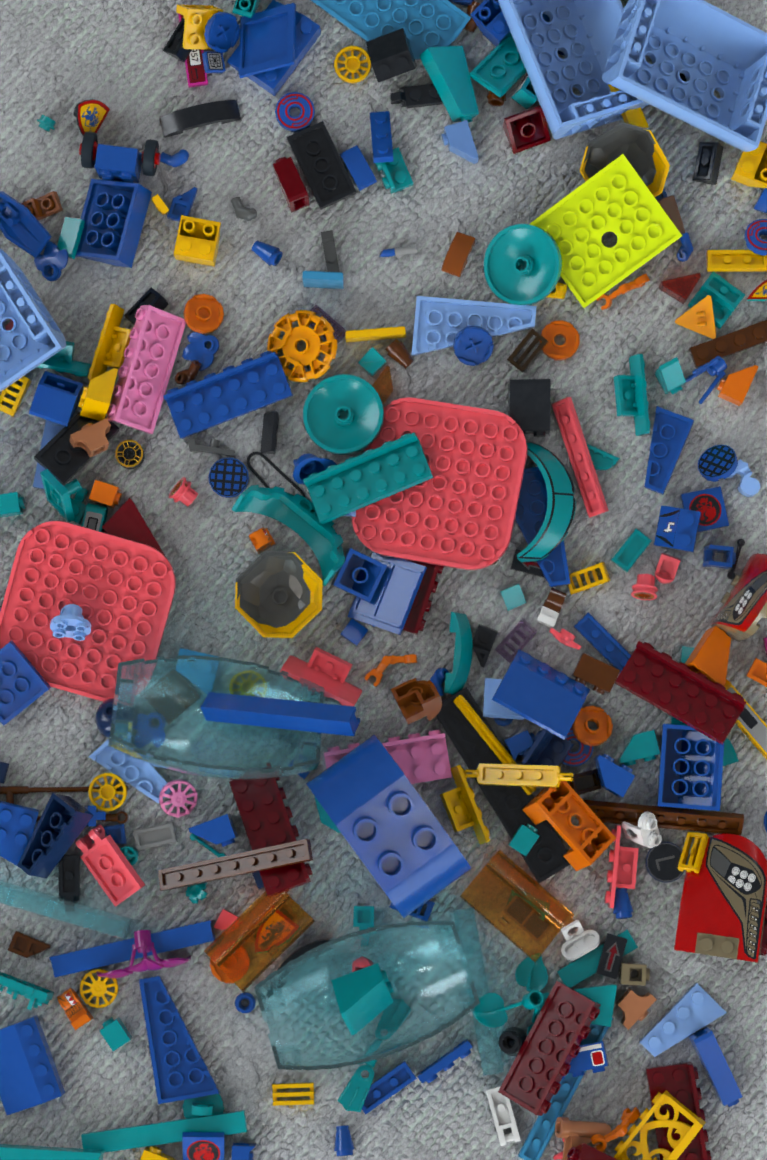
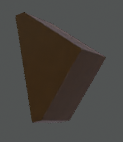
M597 769L574 774L572 777L573 781H567L578 795L601 789Z

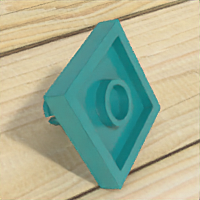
M48 469L40 472L47 501L67 522L73 521L75 516L70 496L82 490L79 481L73 479V481L63 486Z

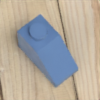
M465 120L445 126L444 134H441L444 146L448 145L450 152L473 164L478 163L479 157L468 121Z

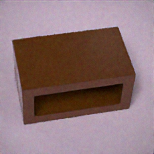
M582 653L572 673V677L579 683L584 685L587 683L593 686V691L604 695V693H610L620 670Z

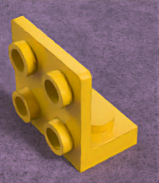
M177 4L176 12L183 15L185 19L182 47L184 49L212 50L205 41V27L208 20L214 14L223 12V10L213 5Z

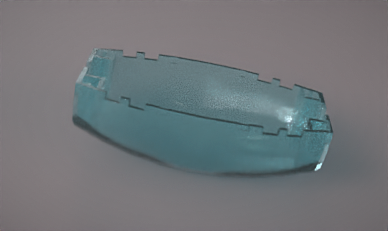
M177 655V658L165 659L164 656H160L155 660L145 661L143 658L118 663L108 747L161 769L209 779L263 780L317 770L320 763L322 733L206 721L200 706L209 692L324 703L323 687L303 678H300L299 681L289 677L288 672L285 671L279 673L269 670L268 666L223 657Z
M410 921L407 923L387 924L350 933L321 944L305 952L300 957L292 959L254 987L264 1022L267 1023L270 1030L268 1037L277 1068L280 1070L335 1069L382 1059L412 1048L438 1035L460 1021L481 1004L471 966L454 921ZM363 956L374 964L378 963L381 970H386L389 981H391L394 988V993H391L394 1002L358 1033L351 1035L340 1014L331 980L352 973V963Z

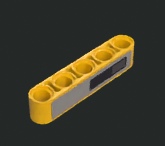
M726 679L724 686L726 690L732 694L737 693L741 695ZM746 701L745 708L736 721V725L767 760V725Z

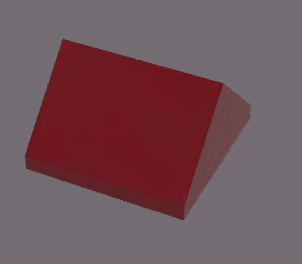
M541 106L504 118L503 129L513 154L551 141L546 118Z

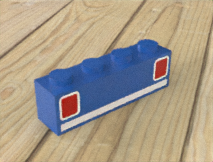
M604 1041L579 1045L581 1047L575 1058H572L568 1074L572 1073V1076L576 1077L585 1075V1070L592 1069L593 1073L605 1071V1066H609Z

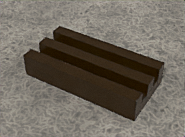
M531 329L507 360L524 373L548 341L534 329ZM533 335H535L536 338L525 350V352L521 355V357L515 362L514 359L516 358V356L529 342ZM539 340H541L542 342L539 344V346L535 349V351L531 354V356L521 367L520 364L522 363V361L527 357V355L531 352V350L535 347Z

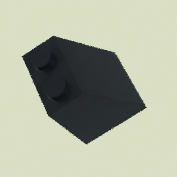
M550 379L509 380L508 416L516 421L524 435L533 434L534 437H545L550 432Z

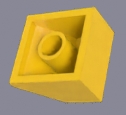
M113 368L91 379L88 387L84 386L78 407L81 408L80 416L99 421L104 420L111 402L118 369Z

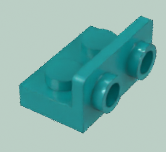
M399 147L393 149L394 162L375 163L377 170H382L384 175L382 182L385 189L389 188L391 194L413 186L412 178Z

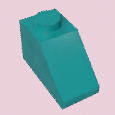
M677 357L659 366L654 374L666 395L670 392L674 395L683 390L682 386L686 381Z

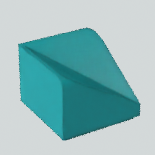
M372 347L358 364L373 377L386 364V360Z

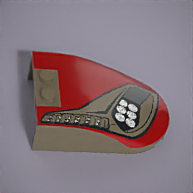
M753 554L740 576L735 575L730 584L733 588L730 593L726 592L720 602L723 605L711 624L712 627L717 626L738 642L753 636L760 628L758 622L761 617L767 618L766 554Z
M729 833L718 834L708 838L699 873L686 871L677 924L675 951L750 961L759 964L767 904V860L762 851L752 841L743 836Z

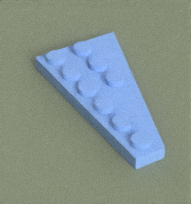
M417 296L411 356L453 347L454 338L458 332L469 326H480L487 330L491 337L534 328L536 306Z

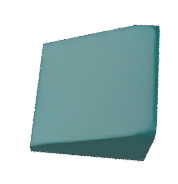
M519 584L500 592L508 611L526 604Z

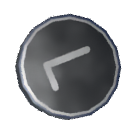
M661 842L658 846L650 848L645 858V867L649 875L663 883L679 879L684 871H679L677 868L682 849L671 842Z

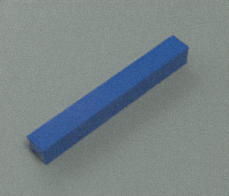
M209 692L200 706L206 721L344 736H355L360 723V718L355 716L356 707L215 692Z
M213 920L151 933V942H154L156 953L159 954L216 940L212 925ZM134 937L51 956L49 959L52 963L54 977L129 961L135 939ZM151 948L150 952L147 953V956L153 955ZM136 950L135 959L142 958L143 953H138V950Z

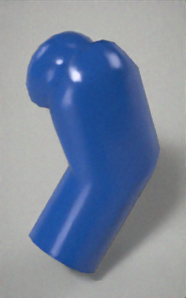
M184 149L172 156L162 152L160 162L177 168L187 162L189 153Z
M688 232L680 237L682 245L676 256L681 262L687 261L693 252Z
M438 668L430 678L440 696L444 695L441 685L445 681L446 673H449L446 668Z

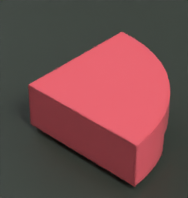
M223 909L214 928L221 930L230 929L237 925L241 918Z

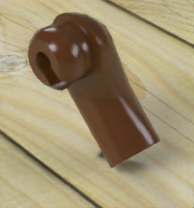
M193 360L189 369L176 374L175 382L177 384H186L195 380L201 363Z

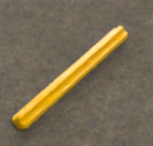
M463 695L457 696L453 700L454 704L502 764H517ZM521 786L527 795H531L536 791V787Z

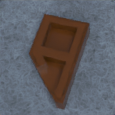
M15 931L8 951L28 958L51 948V945Z

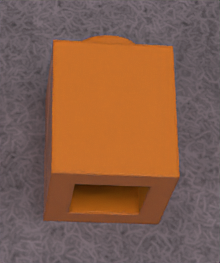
M95 480L89 500L114 509L116 504L119 505L122 493H120L119 487Z

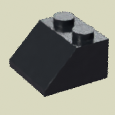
M404 28L366 42L371 65L378 83L416 69L417 64Z

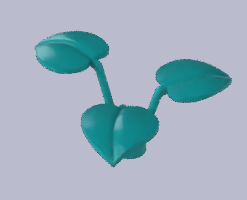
M534 954L525 958L516 968L515 979L517 984L526 987V991L529 992L523 996L522 1001L504 1007L503 998L496 993H487L478 1000L473 1012L475 1018L481 1024L490 1028L501 1027L508 1020L506 1010L520 1005L529 1010L534 1009L532 1016L534 1024L537 1013L540 1010L539 1006L544 1001L540 990L548 982V973L541 954ZM533 1024L528 1027V1029H527V1036H528V1034H529V1032H530V1030H531Z

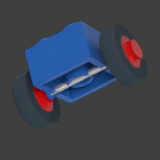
M85 132L79 148L82 167L91 169L95 165L97 174L102 180L139 183L141 165L143 175L154 176L157 165L160 164L161 154L159 153L157 140L148 139L143 153H139L138 149L98 144L96 133Z

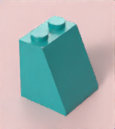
M378 963L331 980L340 1014L351 1035L358 1033L394 1002L391 993H394L393 985L389 981L386 970H381Z

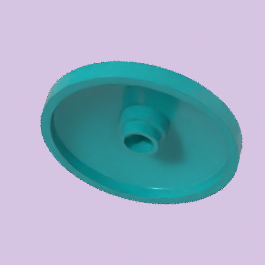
M516 224L503 229L492 239L485 253L484 274L486 281L497 297L510 304L530 305L543 300L556 287L561 275L562 258L559 247L548 232L537 226Z
M335 375L324 379L311 390L304 404L303 421L308 435L318 447L332 454L349 455L367 448L377 438L384 421V409L379 394L367 381L354 375Z

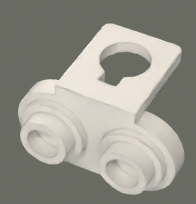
M648 811L642 813L638 820V827L625 821L622 823L626 839L648 848H653L661 843L662 837L658 829L657 819L653 813ZM628 829H631L637 836H632Z
M578 919L561 929L566 940L561 948V952L564 958L569 961L582 957L600 944L598 933L594 930L584 931ZM577 927L576 933H568L571 928Z

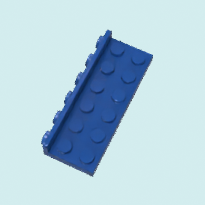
M266 351L260 354V358L255 360L253 358L246 359L241 362L242 365L234 367V365L228 366L223 369L222 373L217 375L216 373H211L204 376V380L199 382L193 380L186 383L184 388L179 389L176 387L168 390V394L163 397L167 401L180 439L293 396L278 354Z

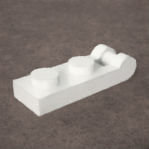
M499 1085L485 1090L500 1146L507 1145V1142H519L521 1140L510 1099L498 1092L501 1087ZM511 1127L512 1133L504 1135L503 1129Z

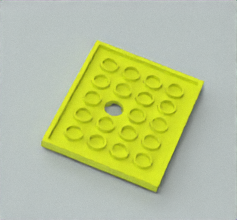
M624 154L620 155L529 224L545 230L556 241L562 258L560 276L583 308L587 307L682 237L680 231ZM613 232L616 234L617 243L614 247L608 248L603 245L602 236L604 233Z

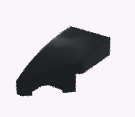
M479 624L473 639L472 648L476 653L480 666L484 668L498 631Z

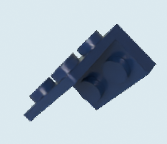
M546 729L540 730L534 737L535 742L532 747H529L524 752L522 763L524 765L560 767L575 744L566 738L564 740Z

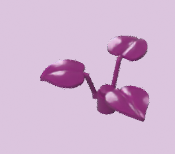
M139 930L134 932L135 944L132 945L133 950L129 966L125 969H118L107 973L97 971V976L122 978L133 974V972L172 968L190 961L191 955L187 958L160 959L154 948V942H151L150 930ZM150 948L156 962L147 958V953L150 952ZM136 950H138V953H143L144 959L133 966Z

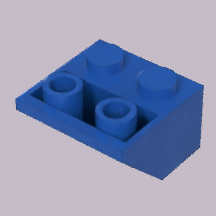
M484 0L470 14L482 34L496 47L511 33L498 0Z
M45 371L38 383L29 414L68 426L78 407L83 383Z
M606 754L596 755L594 762L601 787L618 797H624L635 778V775L632 774L633 770L623 764L619 766L614 764L615 759Z

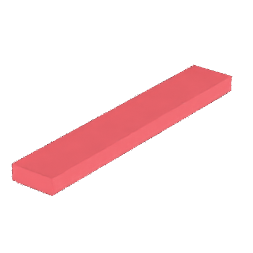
M566 397L552 403L551 405L588 517L591 518L609 511L572 398Z

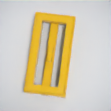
M687 832L677 867L679 871L683 872L686 870L687 872L694 871L699 873L709 838L707 834ZM693 837H695V840H694V843H693V847L691 848L690 858H689V861H688V865H685V864H686L687 857H688V853H689V850H690V846H691V843H692V839H693Z
M314 1082L272 1084L273 1106L314 1104ZM310 1088V1091L277 1092V1089ZM310 1096V1099L277 1100V1097Z

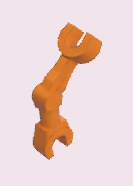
M643 274L629 283L622 284L618 287L619 289L610 295L603 294L596 300L600 301L604 298L606 304L601 309H609L614 298L632 289L644 286L650 279L647 274Z
M417 655L384 656L377 668L372 669L366 674L365 680L368 681L371 676H375L376 682L373 686L377 687L380 685L383 677L382 673L387 666L396 663H417Z
M634 1107L632 1112L629 1108H626L622 1113L620 1125L616 1126L607 1135L596 1134L591 1137L592 1144L601 1142V1144L596 1146L597 1150L603 1152L607 1147V1142L627 1134L629 1125L633 1124L640 1117L641 1113L637 1107Z

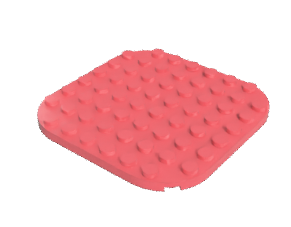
M410 397L391 401L390 404L383 408L384 421L379 435L365 448L364 452L369 449L379 448L385 442L400 439L404 434L415 433L434 478L356 510V517L352 516V524L359 540L369 550L379 555L457 569L478 570L495 563L505 553L512 536L527 459V441L522 429L510 416L495 410Z
M65 521L42 523L28 531L17 548L0 611V649L12 640L50 687L102 702L112 698H120L127 701L143 691L152 677L175 594L176 579L174 570L168 559L152 546ZM76 604L80 606L83 610L82 615L91 623V633L85 637V640L77 641L73 638H57L53 636V631L50 629L51 619L59 616L61 609L65 605Z

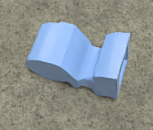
M741 459L738 460V466L729 478L739 474L741 480L737 488L738 491L746 497H752L759 492L760 483L757 479L750 477L752 472L749 469L748 463L743 462Z

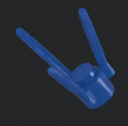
M716 356L710 362L693 370V374L685 378V381L688 382L705 371L711 376H717L699 400V404L704 402L721 378L726 375L724 370L727 369V364L720 356Z

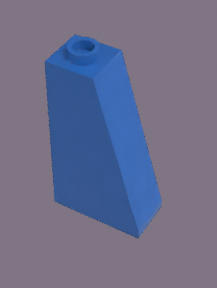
M704 1027L688 1036L721 1104L731 1107L739 1103V1099L743 1096L712 1030Z

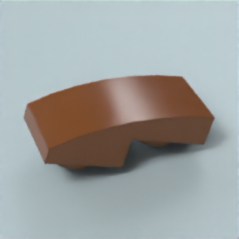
M55 191L37 199L31 198L21 203L29 209L37 220L63 211L58 194Z
M457 232L447 252L441 271L460 277L475 244V238Z

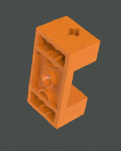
M561 781L559 788L544 787L522 809L535 825L547 820L571 848L563 857L576 871L592 865L616 839L567 781ZM572 816L578 819V826L572 824Z

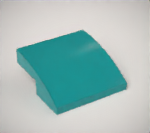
M712 272L688 306L692 308L707 295H710L712 297L715 326L720 329L744 298L745 294L717 273Z

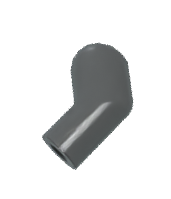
M240 197L231 199L238 218L251 221L257 217V211L254 208L244 207Z

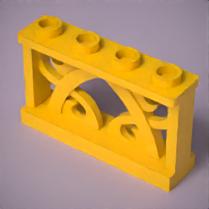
M667 1090L663 1094L658 1092L651 1101L654 1103V1106L650 1110L646 1108L639 1117L642 1120L639 1125L633 1124L627 1132L629 1138L625 1142L621 1140L614 1150L617 1153L614 1158L617 1160H630L627 1156V1150L629 1147L634 1146L637 1151L632 1155L638 1156L642 1153L643 1158L640 1160H657V1156L652 1159V1156L657 1153L663 1155V1160H677L706 1122L691 1112ZM669 1104L673 1107V1120L669 1119L670 1113L668 1109L665 1115L660 1113L662 1105ZM679 1112L694 1123L693 1126L677 1121ZM654 1113L657 1120L647 1122ZM669 1127L667 1138L674 1150L670 1152L667 1149L658 1148L650 1152L648 1147V1130ZM673 1128L677 1129L675 1133L680 1134L679 1140L672 1138ZM639 1131H640V1142H639V1141H636V1140H633L634 1137L638 1134Z

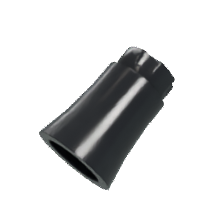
M518 1027L507 1028L499 1037V1047L507 1055L517 1056L527 1035ZM510 1038L515 1040L513 1046L508 1043Z

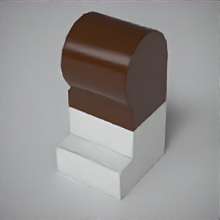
M552 587L536 622L549 628H554L567 594Z

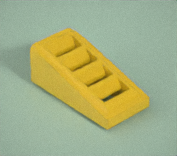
M25 376L18 380L23 383L22 386L13 383L2 391L0 395V411L14 417L32 382ZM11 387L20 390L19 393L11 391ZM7 394H9V395L15 397L16 400L13 401V400L7 398V397H6ZM5 401L13 405L12 409L2 405Z
M601 562L569 574L570 585H568V588L572 595L611 581L605 563ZM597 568H599L603 578L602 580H599L598 574L596 572ZM589 571L592 572L595 582L593 583L589 577ZM580 574H584L587 585H583ZM575 576L579 584V588L577 589L572 579V577Z

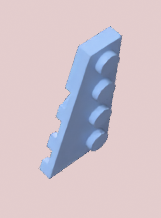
M127 737L121 740L108 739L89 756L92 760L118 775L122 780L159 804L160 792L168 782ZM168 788L165 793L170 794L171 790Z
M695 983L639 1042L656 1057L727 1012L698 983Z

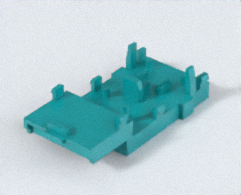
M0 972V991L2 992L6 986L8 987L6 993L12 995V992H14L12 999L16 1000L19 994L24 996V998L30 999L27 1009L31 1010L32 1006L37 1009L38 1005L42 1006L43 1003L48 1005L49 1000H52L53 991Z

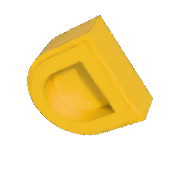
M158 194L152 197L153 204L162 215L169 212L168 207Z

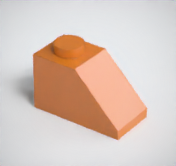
M758 366L748 367L729 374L725 380L721 379L717 390L720 391L718 397L740 406L749 390Z

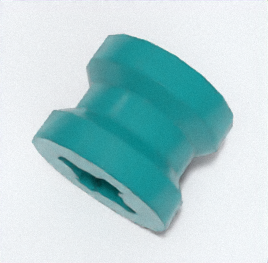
M125 846L120 849L131 865L137 862L139 854L134 847Z

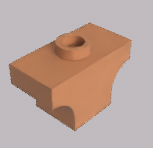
M107 418L95 424L88 423L81 430L70 435V443L73 448L81 447L85 449L89 457L106 451L109 446L106 434L110 431L111 424Z
M629 988L616 1002L623 1012L621 1023L629 1030L638 1019L642 1021L649 1012L647 1010L657 999L649 992L645 995H637Z

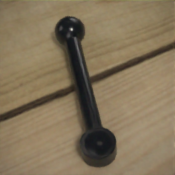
M744 539L737 541L736 561L734 565L732 564L731 571L727 573L728 579H734L735 577L734 572L741 548L745 545Z

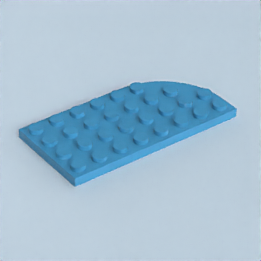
M310 0L366 42L404 28L415 60H420V54L429 47L450 46L471 19L469 15L448 0Z

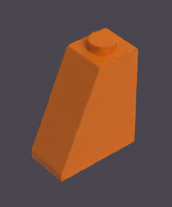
M717 626L706 630L685 664L690 667L691 671L704 674L714 684L720 683L725 686L731 638Z

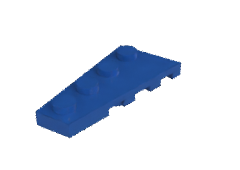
M656 406L644 487L664 495L694 420Z

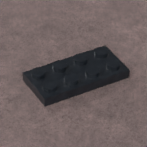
M323 121L287 137L288 143L320 210L356 194L353 183Z
M79 412L69 422L68 426H65L34 456V459L42 467L48 469L62 485H65L92 458L89 457L85 449L81 447L73 448L70 443V435L81 430L84 425L88 423L95 424L99 420L80 416ZM109 421L111 424L110 431L106 434L108 441L120 429L112 421Z

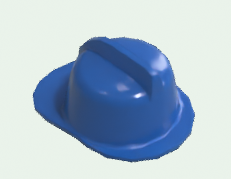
M307 453L298 459H294L293 478L298 484L305 485L303 479L307 478L310 474L322 472L327 467L337 464L333 460L318 458L314 454Z

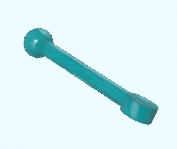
M190 834L192 841H197L216 856H226L224 853L216 851L198 838V836Z

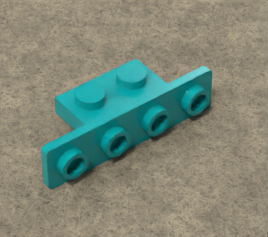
M66 341L64 349L40 364L37 368H48L59 373L67 372L78 377H87L92 364L74 361L75 343Z
M636 354L629 357L630 375L614 376L617 416L634 417L636 436H642L650 433L649 403L647 400V382L645 380L643 354Z

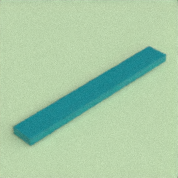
M245 1110L83 1133L81 1137L83 1149L104 1150L105 1153L181 1142L183 1132H224L225 1135L244 1133L248 1129Z

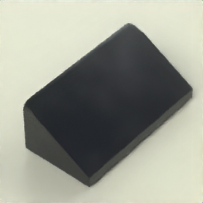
M184 18L181 19L163 49L165 53L182 62H185L192 50L182 47Z
M700 142L693 181L711 185L717 184L723 154V146L718 142Z
M151 287L124 317L135 325V315L140 306L150 305L164 310L168 306V302Z
M277 411L265 413L263 416L261 453H276L279 413Z

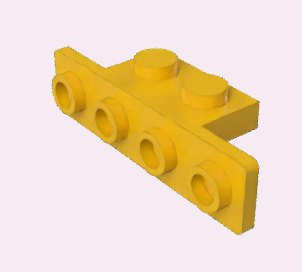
M111 303L107 311L98 346L89 369L88 380L105 373L107 367L120 369L123 365L124 351L130 342L131 329L120 327L124 309L116 304Z
M461 765L450 768L457 788L440 794L454 832L473 826L479 844L489 842L490 832L482 821V812L475 803V795L467 783L465 770L461 768Z

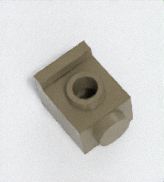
M621 962L619 968L620 984L646 986V981L650 979V969L647 968L646 964ZM632 970H637L638 975L636 977H631L630 973Z

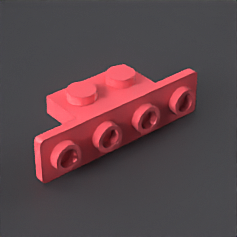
M615 825V829H611L616 839L613 841V850H609V862H612V867L607 872V882L610 883V889L605 893V903H608L609 908H614L616 887L635 889L639 848L620 846L621 826Z

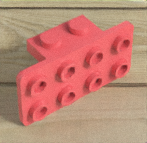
M318 647L314 649L308 663L290 655L280 670L286 678L296 680L308 689L317 690L324 697L333 698L343 706L354 707L362 693L360 688L345 681L353 664Z

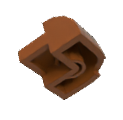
M414 678L390 689L408 725L425 716L430 721L441 710V697L430 680L417 681Z

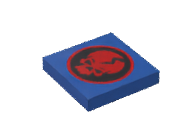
M721 486L680 495L683 509L701 512L698 532L729 526Z
M183 1132V1160H225L224 1132Z

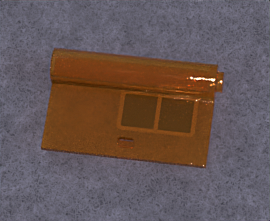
M500 849L460 895L465 902L534 962L537 961L561 929L575 921L573 919L574 914Z
M289 890L270 897L267 896L265 891L204 950L242 992L315 922L287 894Z

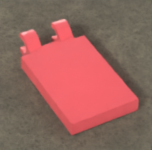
M102 825L93 828L88 834L75 842L76 846L83 852L80 858L115 907L145 886L110 835L105 837V830Z

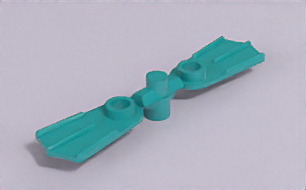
M393 998L394 1002L384 1010L376 1031L377 1041L365 1063L367 1065L358 1067L338 1098V1101L346 1111L361 1112L374 1079V1070L372 1068H374L377 1060L380 1059L384 1046L393 1041L412 1011L404 999ZM383 1031H387L389 1033V1037L387 1039H383L381 1037V1033ZM364 1070L368 1071L369 1077L362 1078L361 1072Z

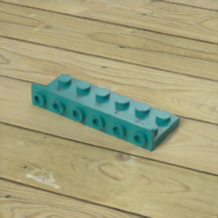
M407 433L402 435L400 439L385 442L379 448L366 450L360 456L350 457L341 464L331 465L319 473H312L303 481L308 488L319 522L325 524L434 477L418 437L415 433Z

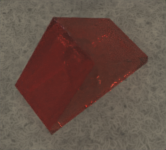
M696 273L661 281L659 289L684 304L699 281L701 274Z

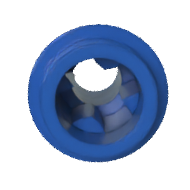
M258 240L252 246V251L269 266H276L282 258L283 253L278 247Z
M627 888L616 889L613 914H615L616 919L632 918V912L634 911Z
M337 1126L334 1148L337 1157L353 1155L355 1148L349 1126Z

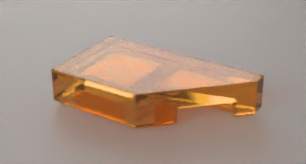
M388 365L372 385L379 394L383 405L393 393L390 367Z

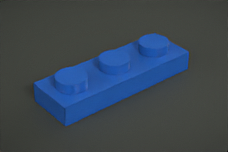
M371 112L370 125L373 162H394L390 112Z
M468 1038L418 1073L417 1077L421 1083L432 1082L438 1077L437 1073L442 1069L447 1071L455 1065L453 1061L457 1058L463 1059L471 1053L470 1049L473 1048Z
M403 1061L371 1084L362 1107L365 1115L417 1079L406 1061Z

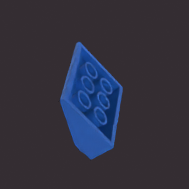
M272 0L265 10L283 6V4ZM296 11L295 64L251 75L248 78L273 96H276L321 35L320 26ZM240 44L227 60V63L238 71Z
M91 179L81 219L85 221L76 256L114 266L132 268L152 192L137 183Z
M518 650L492 700L564 740L590 689L584 684L571 679L566 674L553 669L548 664L537 660L530 654Z
M662 724L657 806L720 811L724 743L722 745L690 726Z
M38 1015L1 1028L0 1098L6 1115L63 1096L65 1090Z

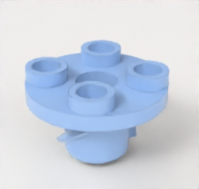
M68 604L61 609L59 616L51 619L50 629L53 631L54 637H68L77 641H83L91 633L92 625L82 615L83 610L80 606Z

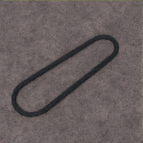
M261 452L249 454L247 466L266 488L270 487L250 465V458L253 455L263 457L305 497L304 492Z

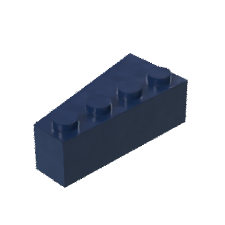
M52 793L17 866L28 875L47 879L94 815L73 798Z

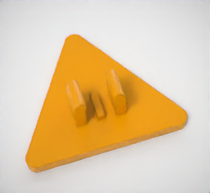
M707 295L678 317L675 323L715 339L717 335L712 297Z

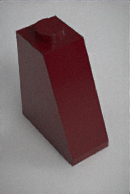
M281 157L277 159L273 164V170L291 213L309 206L308 193L292 158Z

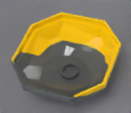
M622 122L587 143L580 167V173L585 182L620 155L624 154L654 197L662 194L670 164L650 129Z
M264 551L236 578L235 608L263 638H293L322 610L323 581L295 551Z

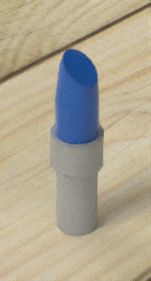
M417 245L382 250L379 257H400L407 254L418 253Z

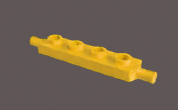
M479 763L477 770H465L466 773H471L465 774V777L477 778V782L480 785L559 788L561 781H573V773H561L559 766Z

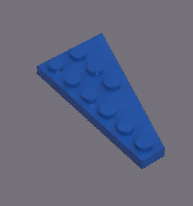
M538 467L524 469L515 521L528 545L538 534L547 511V488ZM563 540L546 558L536 561L549 587L570 585Z
M0 801V856L16 866L33 834L39 810Z
M161 976L139 979L158 1104L220 1094Z

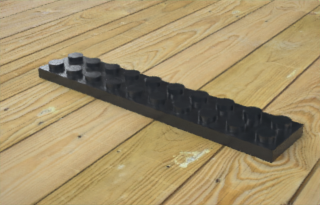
M467 687L444 700L437 718L468 769L477 770L479 763L502 764L453 702L457 696L463 695L497 738ZM478 784L511 839L521 824L526 826L528 823L538 830L536 834L539 835V838L527 856L521 854L538 883L570 865L563 857L567 850L551 824L545 820L535 825L522 810L534 798L532 794L527 795L521 786Z

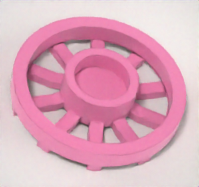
M182 779L173 780L162 788L159 795V803L166 814L176 818L190 814L196 806L197 792L190 782ZM178 784V789L174 790L172 786ZM181 784L187 785L183 791L181 790ZM168 788L171 790L170 795L165 793ZM191 788L193 793L186 795L185 793ZM163 796L169 798L170 800L163 802ZM194 796L193 801L187 800V798ZM172 803L171 807L167 810L165 806ZM187 803L191 806L187 809V807L184 804ZM182 806L185 811L180 812V807ZM174 807H177L176 813L171 812Z

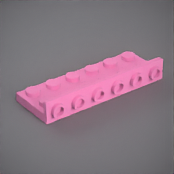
M142 305L136 312V322L130 331V342L124 351L123 365L118 371L119 378L113 389V398L107 411L108 421H115L139 431L153 434L186 322L183 318L153 306Z
M440 730L428 732L429 736L420 737V733L410 734L408 739L400 740V736L388 738V742L382 743V745L411 784L452 778L445 733H440ZM360 743L349 744L348 749L340 750L339 746L327 748L328 752H324L326 769L358 747Z

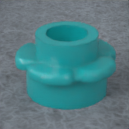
M41 115L40 119H37L40 123V128L48 132L50 129L55 130L56 122L51 118Z

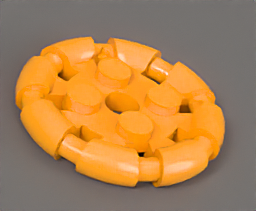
M297 310L293 314L288 313L275 323V328L268 337L267 351L278 354L277 351L283 349L284 355L280 356L279 359L288 380L293 382H309V379H317L329 370L332 359L336 357L337 339L334 338L333 333L335 331L327 319L323 316H317L316 312ZM298 321L299 326L293 328V322ZM312 322L316 324L314 329L309 327ZM281 332H285L283 338L280 339L279 336ZM325 335L327 341L323 342L320 336ZM304 340L306 348L304 351L299 352L297 344L299 341ZM321 352L325 354L323 361L318 360ZM289 363L294 365L292 370L288 369ZM304 366H310L311 371L306 372Z

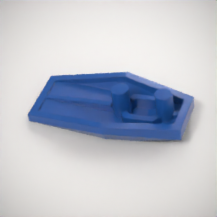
M0 192V229L2 233L12 243L33 257L38 258L52 236L27 207L5 192Z

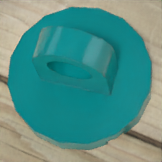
M220 1094L186 1099L183 1103L185 1118L221 1114L224 1111V1102Z

